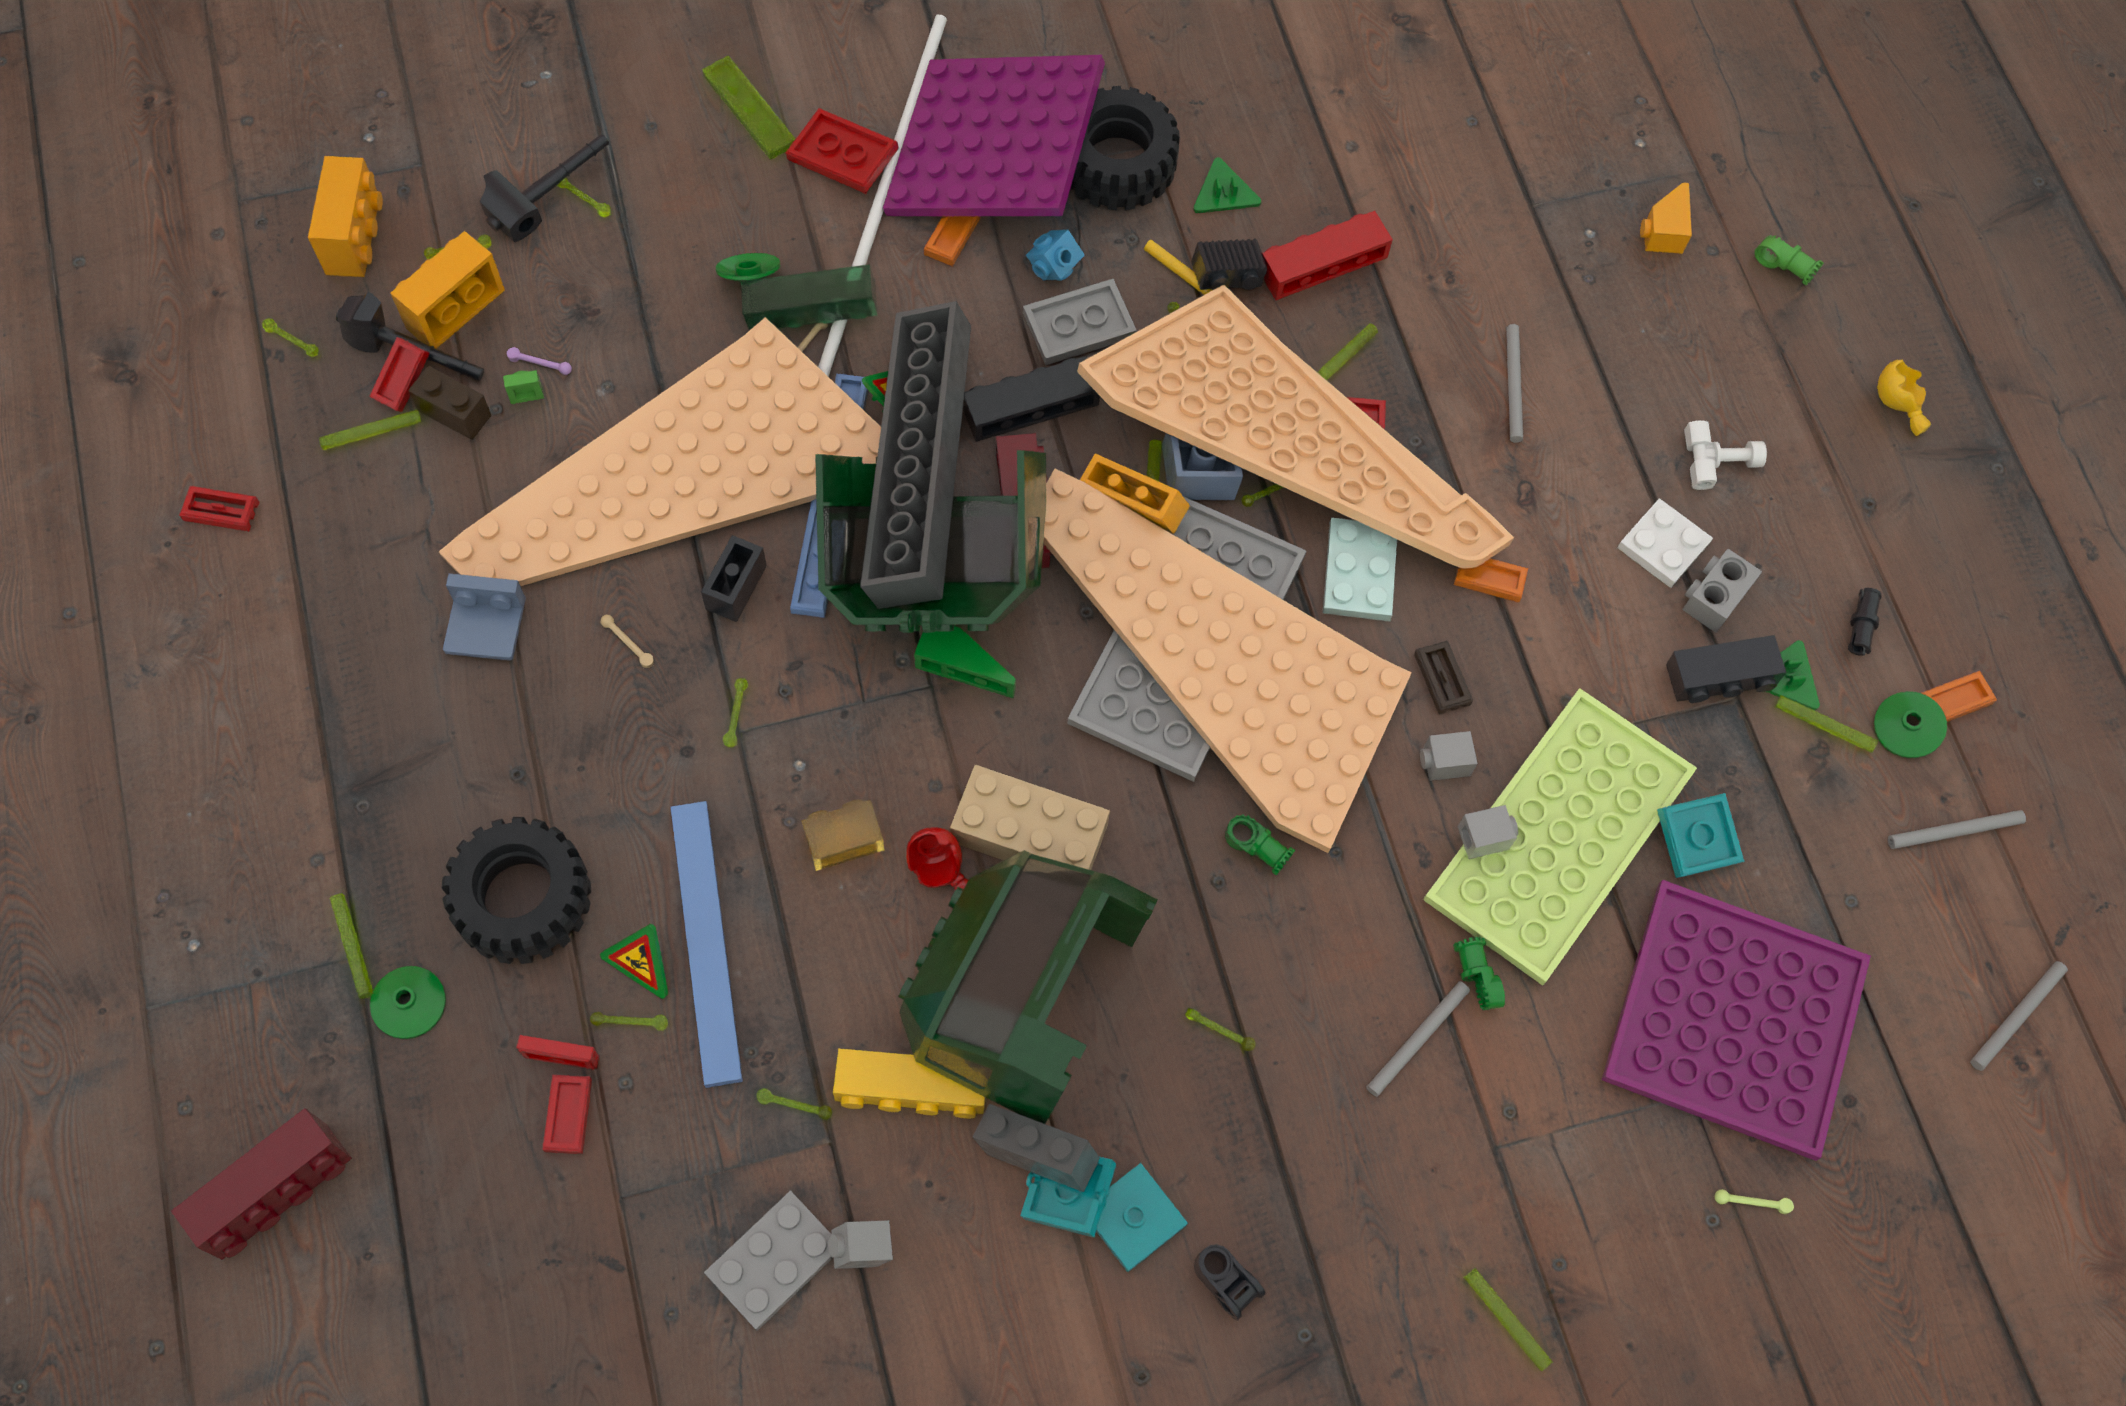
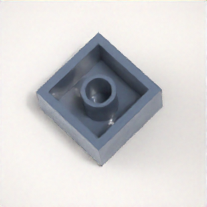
M1165 433L1162 451L1168 486L1179 490L1183 497L1191 500H1235L1243 478L1241 467Z

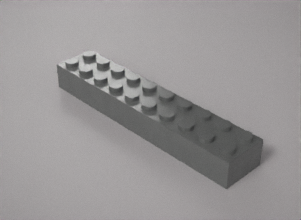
M957 301L896 313L861 579V588L878 609L940 600L943 596L971 324Z

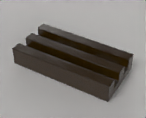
M1444 641L1416 649L1414 656L1438 714L1445 713L1448 709H1451V711L1456 710L1462 705L1464 707L1470 706L1473 699L1449 642ZM1439 651L1442 652L1460 696L1458 698L1455 697L1448 676L1437 654ZM1426 655H1429V658L1432 662V665L1434 667V670L1439 679V682L1444 691L1447 701H1445L1443 697V694L1440 690V687L1438 685V682L1435 678V675L1433 673V670Z

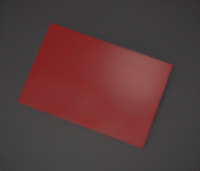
M819 108L786 151V157L791 162L866 194L899 147L898 142Z

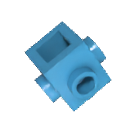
M1050 230L1048 233L1041 235L1034 241V247L1026 254L1032 264V270L1042 280L1057 281L1064 280L1073 272L1072 268L1085 255L1069 230Z

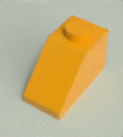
M1681 183L1652 207L1647 219L1642 220L1640 237L1645 238V251L1683 254L1692 236L1689 183Z

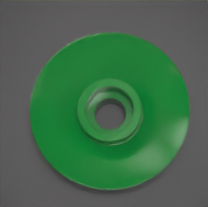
M746 253L725 258L717 263L715 268L717 275L722 278L740 281L742 286H755L760 283L759 279L765 278L779 270L780 260L770 254Z
M1906 691L1896 693L1881 703L1875 714L1874 730L1880 743L1891 753L1904 758H1920L1931 754L1941 745L1947 732V720L1942 708L1932 698L1918 692ZM1909 716L1916 717L1919 725L1912 726L1908 724L1906 718Z
M417 966L397 968L386 974L374 988L370 1000L371 1016L377 1027L391 1037L398 1039L419 1037L430 1031L441 1019L446 1005L445 990L437 976L425 968ZM405 993L411 994L408 1003L399 1004L401 995Z

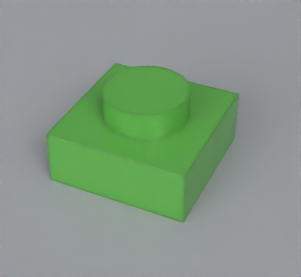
M537 370L518 371L514 374L503 376L504 386L511 404L544 399L543 387Z

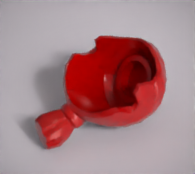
M940 827L921 829L911 836L907 843V864L909 870L914 871L921 885L937 888L950 884L954 887V890L957 887L965 888L969 880L964 878V875L960 872L962 866L961 847L957 838L950 831Z

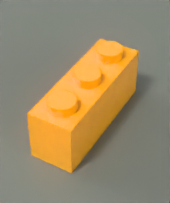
M1094 454L1080 479L1173 535L1190 507L1179 490L1098 454Z

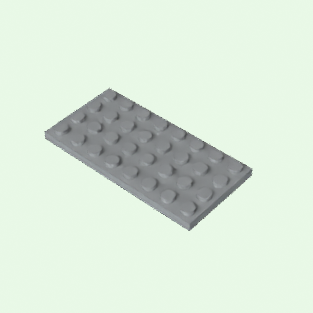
M1184 497L1190 507L1174 536L1284 600L1305 558L1306 550ZM1114 630L1074 705L1067 724L1194 782L1211 747Z

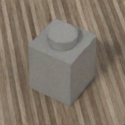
M1471 731L1431 735L1428 737L1424 747L1420 750V762L1422 768L1428 771L1429 781L1471 776L1478 764Z
M1506 805L1465 814L1457 826L1468 859L1509 850L1518 836L1516 820L1512 815L1509 816Z
M889 1220L845 1222L831 1230L829 1252L831 1257L834 1258L835 1269L878 1267L893 1260Z

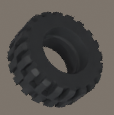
M1112 86L1111 90L1098 89L1070 189L1073 190L1075 188V194L1082 200L1088 198L1091 205L1096 207L1104 205L1108 206V210L1117 211V207H1125V210L1135 209L1137 204L1145 206L1151 203L1152 197L1159 198L1174 179L1180 142L1177 121L1174 115L1168 114L1169 108L1161 101L1157 103L1155 96L1148 92L1145 95L1139 93V89L1130 87L1129 90L1121 89V86ZM1123 138L1135 142L1143 148L1144 152L1129 159H1114L1099 153L1093 146L1105 139Z
M513 817L512 823L505 824L503 819L491 821L492 828L484 831L482 827L474 830L472 832L474 838L470 842L462 840L456 847L459 852L457 858H449L446 869L450 876L442 878L441 887L446 894L442 898L444 909L450 915V921L471 948L475 947L482 956L488 959L496 956L500 963L511 964L513 958H518L521 964L532 963L533 956L540 954L545 959L553 955L551 948L557 944L564 948L571 942L568 934L572 930L579 932L584 924L581 914H587L591 904L587 897L591 893V882L587 876L588 871L571 840H567L563 832L555 826L549 829L545 821L533 819L531 824H528L525 817ZM518 864H535L548 871L551 878L549 890L543 901L531 912L519 917L502 918L492 915L487 910L485 897L488 887L493 879L505 869Z

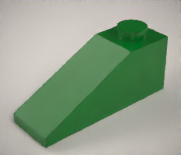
M954 625V631L922 632L914 653L915 668L1014 698L1016 678L961 628Z

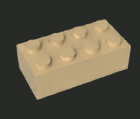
M974 765L950 826V832L957 838L959 845L1001 860H1006L1025 850L1034 855L1092 870L1108 826L1110 810ZM1025 867V868H1027V869H1030V870H1033V871H1036V872L1045 874V875H1047V876H1050V877H1053V878H1056V879H1059V880H1062V881H1065V882H1068V883H1071V884H1074V885H1076V886H1079V887L1084 888V887L1081 886V885H1078V884H1075V883H1072V882H1069V881H1066V880L1057 878V877H1055V876H1052V875H1049V874H1046V873H1043V872H1040V871H1037V870H1034V869Z

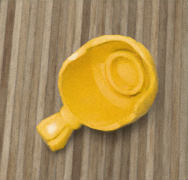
M1894 360L1880 374L1877 386L1878 395L1883 404L1889 408L1907 412L1908 418H1910L1911 431L1916 436H1919L1931 425L1921 410L1926 396L1925 388L1916 384V380L1922 374L1920 371L1908 367L1903 360Z

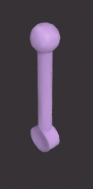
M515 347L507 351V357L511 362L523 360L559 370L563 375L570 374L572 370L571 365L567 362L559 364L522 354Z

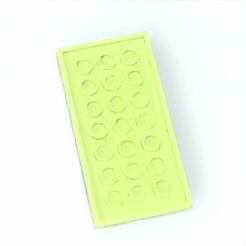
M1579 688L1491 807L1506 805L1509 816L1512 815L1516 820L1518 836L1511 848L1506 851L1468 859L1463 844L1423 900L1474 937H1484L1488 947L1538 983L1544 985L1659 823L1660 819L1657 809L1671 806L1697 768Z

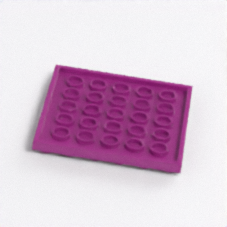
M1102 55L930 59L883 205L885 214L887 216H1063L1105 66Z
M1662 880L1658 884L1602 1081L1817 1161L1822 1156L1871 956Z

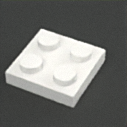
M1659 498L1624 537L1617 548L1672 588L1706 549L1713 538Z

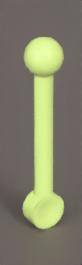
M1723 1189L1718 1190L1714 1196L1719 1204L1734 1202L1776 1208L1782 1214H1788L1794 1208L1793 1202L1788 1198L1773 1201L1731 1195Z

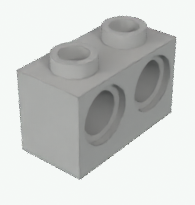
M1727 549L1720 559L1715 555L1712 557L1702 571L1707 575L1703 582L1696 579L1685 593L1689 600L1682 609L1715 633H1717L1762 573L1761 570L1730 549ZM1723 574L1730 576L1733 580L1727 579ZM1705 597L1712 599L1715 604L1707 601Z

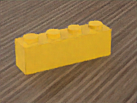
M838 1048L833 1095L835 1101L841 1102L842 1107L861 1109L863 1104L879 1105V1110L887 1112H899L901 1107L916 1108V1113L923 1115H937L939 1110L953 1111V1116L967 1119L975 1118L976 1114H984V1096L916 1062L914 1055ZM935 1057L971 1077L987 1083V1067L966 1059Z

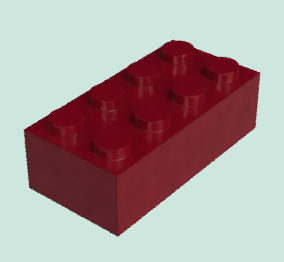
M304 1108L172 1209L171 1212L197 1248L221 1260L225 1257L231 1258L240 1253L247 1246V1240L257 1232L267 1231L277 1224L281 1218L280 1214L292 1205L298 1206L309 1199L313 1194L312 1189L321 1182L332 1180L340 1175L346 1167L344 1164L350 1161L352 1157L327 1124Z

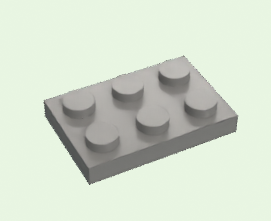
M1114 279L1023 306V315L1045 365L1113 345L1137 332Z
M790 1190L704 1273L755 1330L758 1331L833 1259L829 1252V1239L832 1234Z

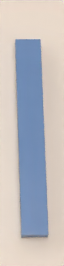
M836 374L835 384L865 410L868 389L862 383V378L864 377ZM815 499L811 501L790 611L793 614L825 618L828 599L818 590L817 507ZM828 520L829 581H832L836 562L838 520Z
M706 801L671 806L704 1086L709 1088L743 1082L708 805Z

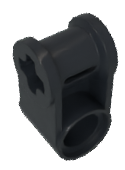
M1210 1245L1203 1249L1196 1257L1194 1263L1196 1275L1212 1292L1221 1307L1236 1321L1242 1317L1241 1312L1256 1297L1262 1298L1266 1294L1257 1279L1243 1268L1224 1246ZM1212 1254L1220 1258L1223 1264L1220 1274H1211L1207 1271L1204 1265L1207 1255ZM1244 1288L1245 1292L1235 1300L1234 1297Z

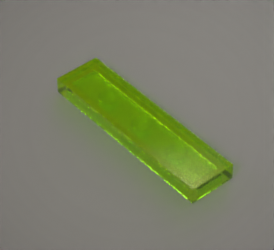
M729 55L702 69L703 76L770 160L789 149L796 138Z

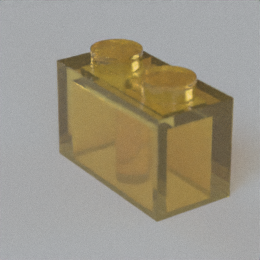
M853 800L844 804L841 809L831 812L827 810L816 811L807 817L808 819L801 820L816 871L884 851L883 837L871 800L864 802L862 800Z

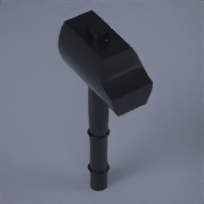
M600 134L590 143H586L585 147L562 164L559 163L558 167L545 174L522 193L497 170L485 174L483 178L486 187L480 204L484 214L488 217L486 219L487 223L496 232L501 229L513 242L520 241L530 235L542 222L539 210L533 203L551 191L567 176L569 177L573 171L590 158L597 156L596 154L609 145L607 138Z
M370 292L360 296H348L342 308L336 314V321L340 324L343 339L359 351L377 353L383 342L393 345L396 338L400 337L430 352L427 361H433L459 372L460 375H466L478 381L483 377V368L386 327L382 303Z

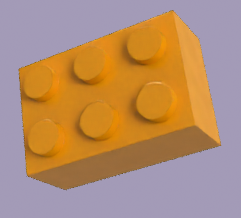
M324 156L308 239L326 275L365 277L367 264L370 265L372 262L371 241L372 237L377 236L376 215L377 211L382 209L383 198L382 193L376 189L374 174L369 172L364 158Z
M464 231L455 239L450 240L433 258L426 260L409 278L398 283L390 294L405 328L421 342L434 346L437 349L504 292L505 289L492 253Z

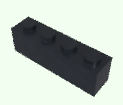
M1088 357L1069 358L1055 366L1048 368L1039 367L1030 373L1017 377H1005L1000 382L987 386L978 385L964 392L963 411L975 441L978 442L1098 406L1100 395L1077 372L1079 363L1088 359Z

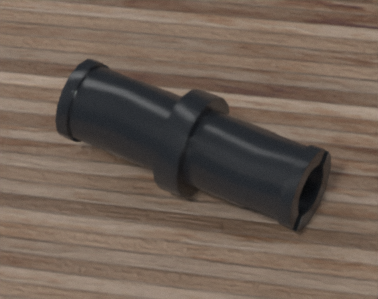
M1864 588V590L1861 589L1859 591L1857 609L1851 616L1850 624L1853 628L1848 650L1855 655L1864 656L1865 653L1870 654L1873 633L1879 626L1877 613L1882 594L1874 588Z

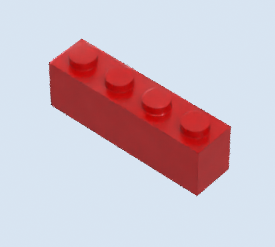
M1376 211L1367 214H1357L1343 223L1331 224L1319 232L1311 235H1301L1290 243L1268 248L1262 253L1267 266L1264 282L1276 301L1388 258L1393 239Z

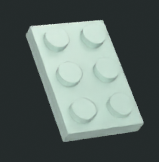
M1331 518L1329 523L1323 614L1382 621L1391 620L1397 539L1356 520Z

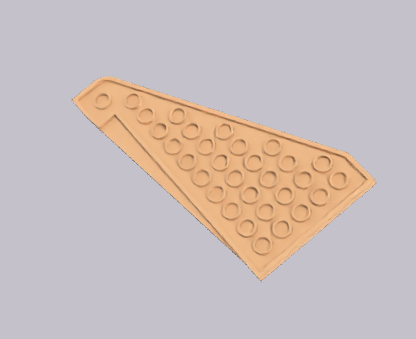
M1225 285L1214 289L1079 363L1077 372L1111 408L1460 568L1477 567L1508 547L1514 539L1488 511L1468 494H1459L1285 346Z
M765 317L739 340L466 528L442 548L439 553L460 575L518 580L520 586L531 584L811 502L816 499L815 454L862 457L863 464H876L881 426Z
M1054 469L1046 483L1047 502L1043 543L1277 829L1328 853L1412 672L1380 658L1087 483Z

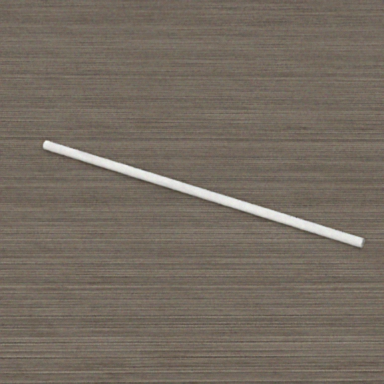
M943 15L935 16L894 138L898 142L899 149L884 168L818 366L828 377L884 211L883 205L929 61L935 58L947 22L946 17Z

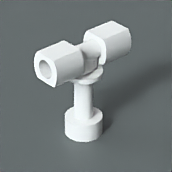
M1707 421L1689 422L1684 429L1687 450L1693 451L1694 462L1690 467L1693 489H1712L1717 482L1715 468L1719 467L1721 461H1745L1748 468L1763 467L1765 465L1767 450L1763 441H1748L1745 448H1721L1718 442H1711L1709 423Z

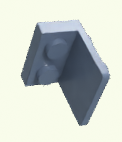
M449 573L446 587L453 599V605L443 645L445 654L512 660L526 600L518 580Z

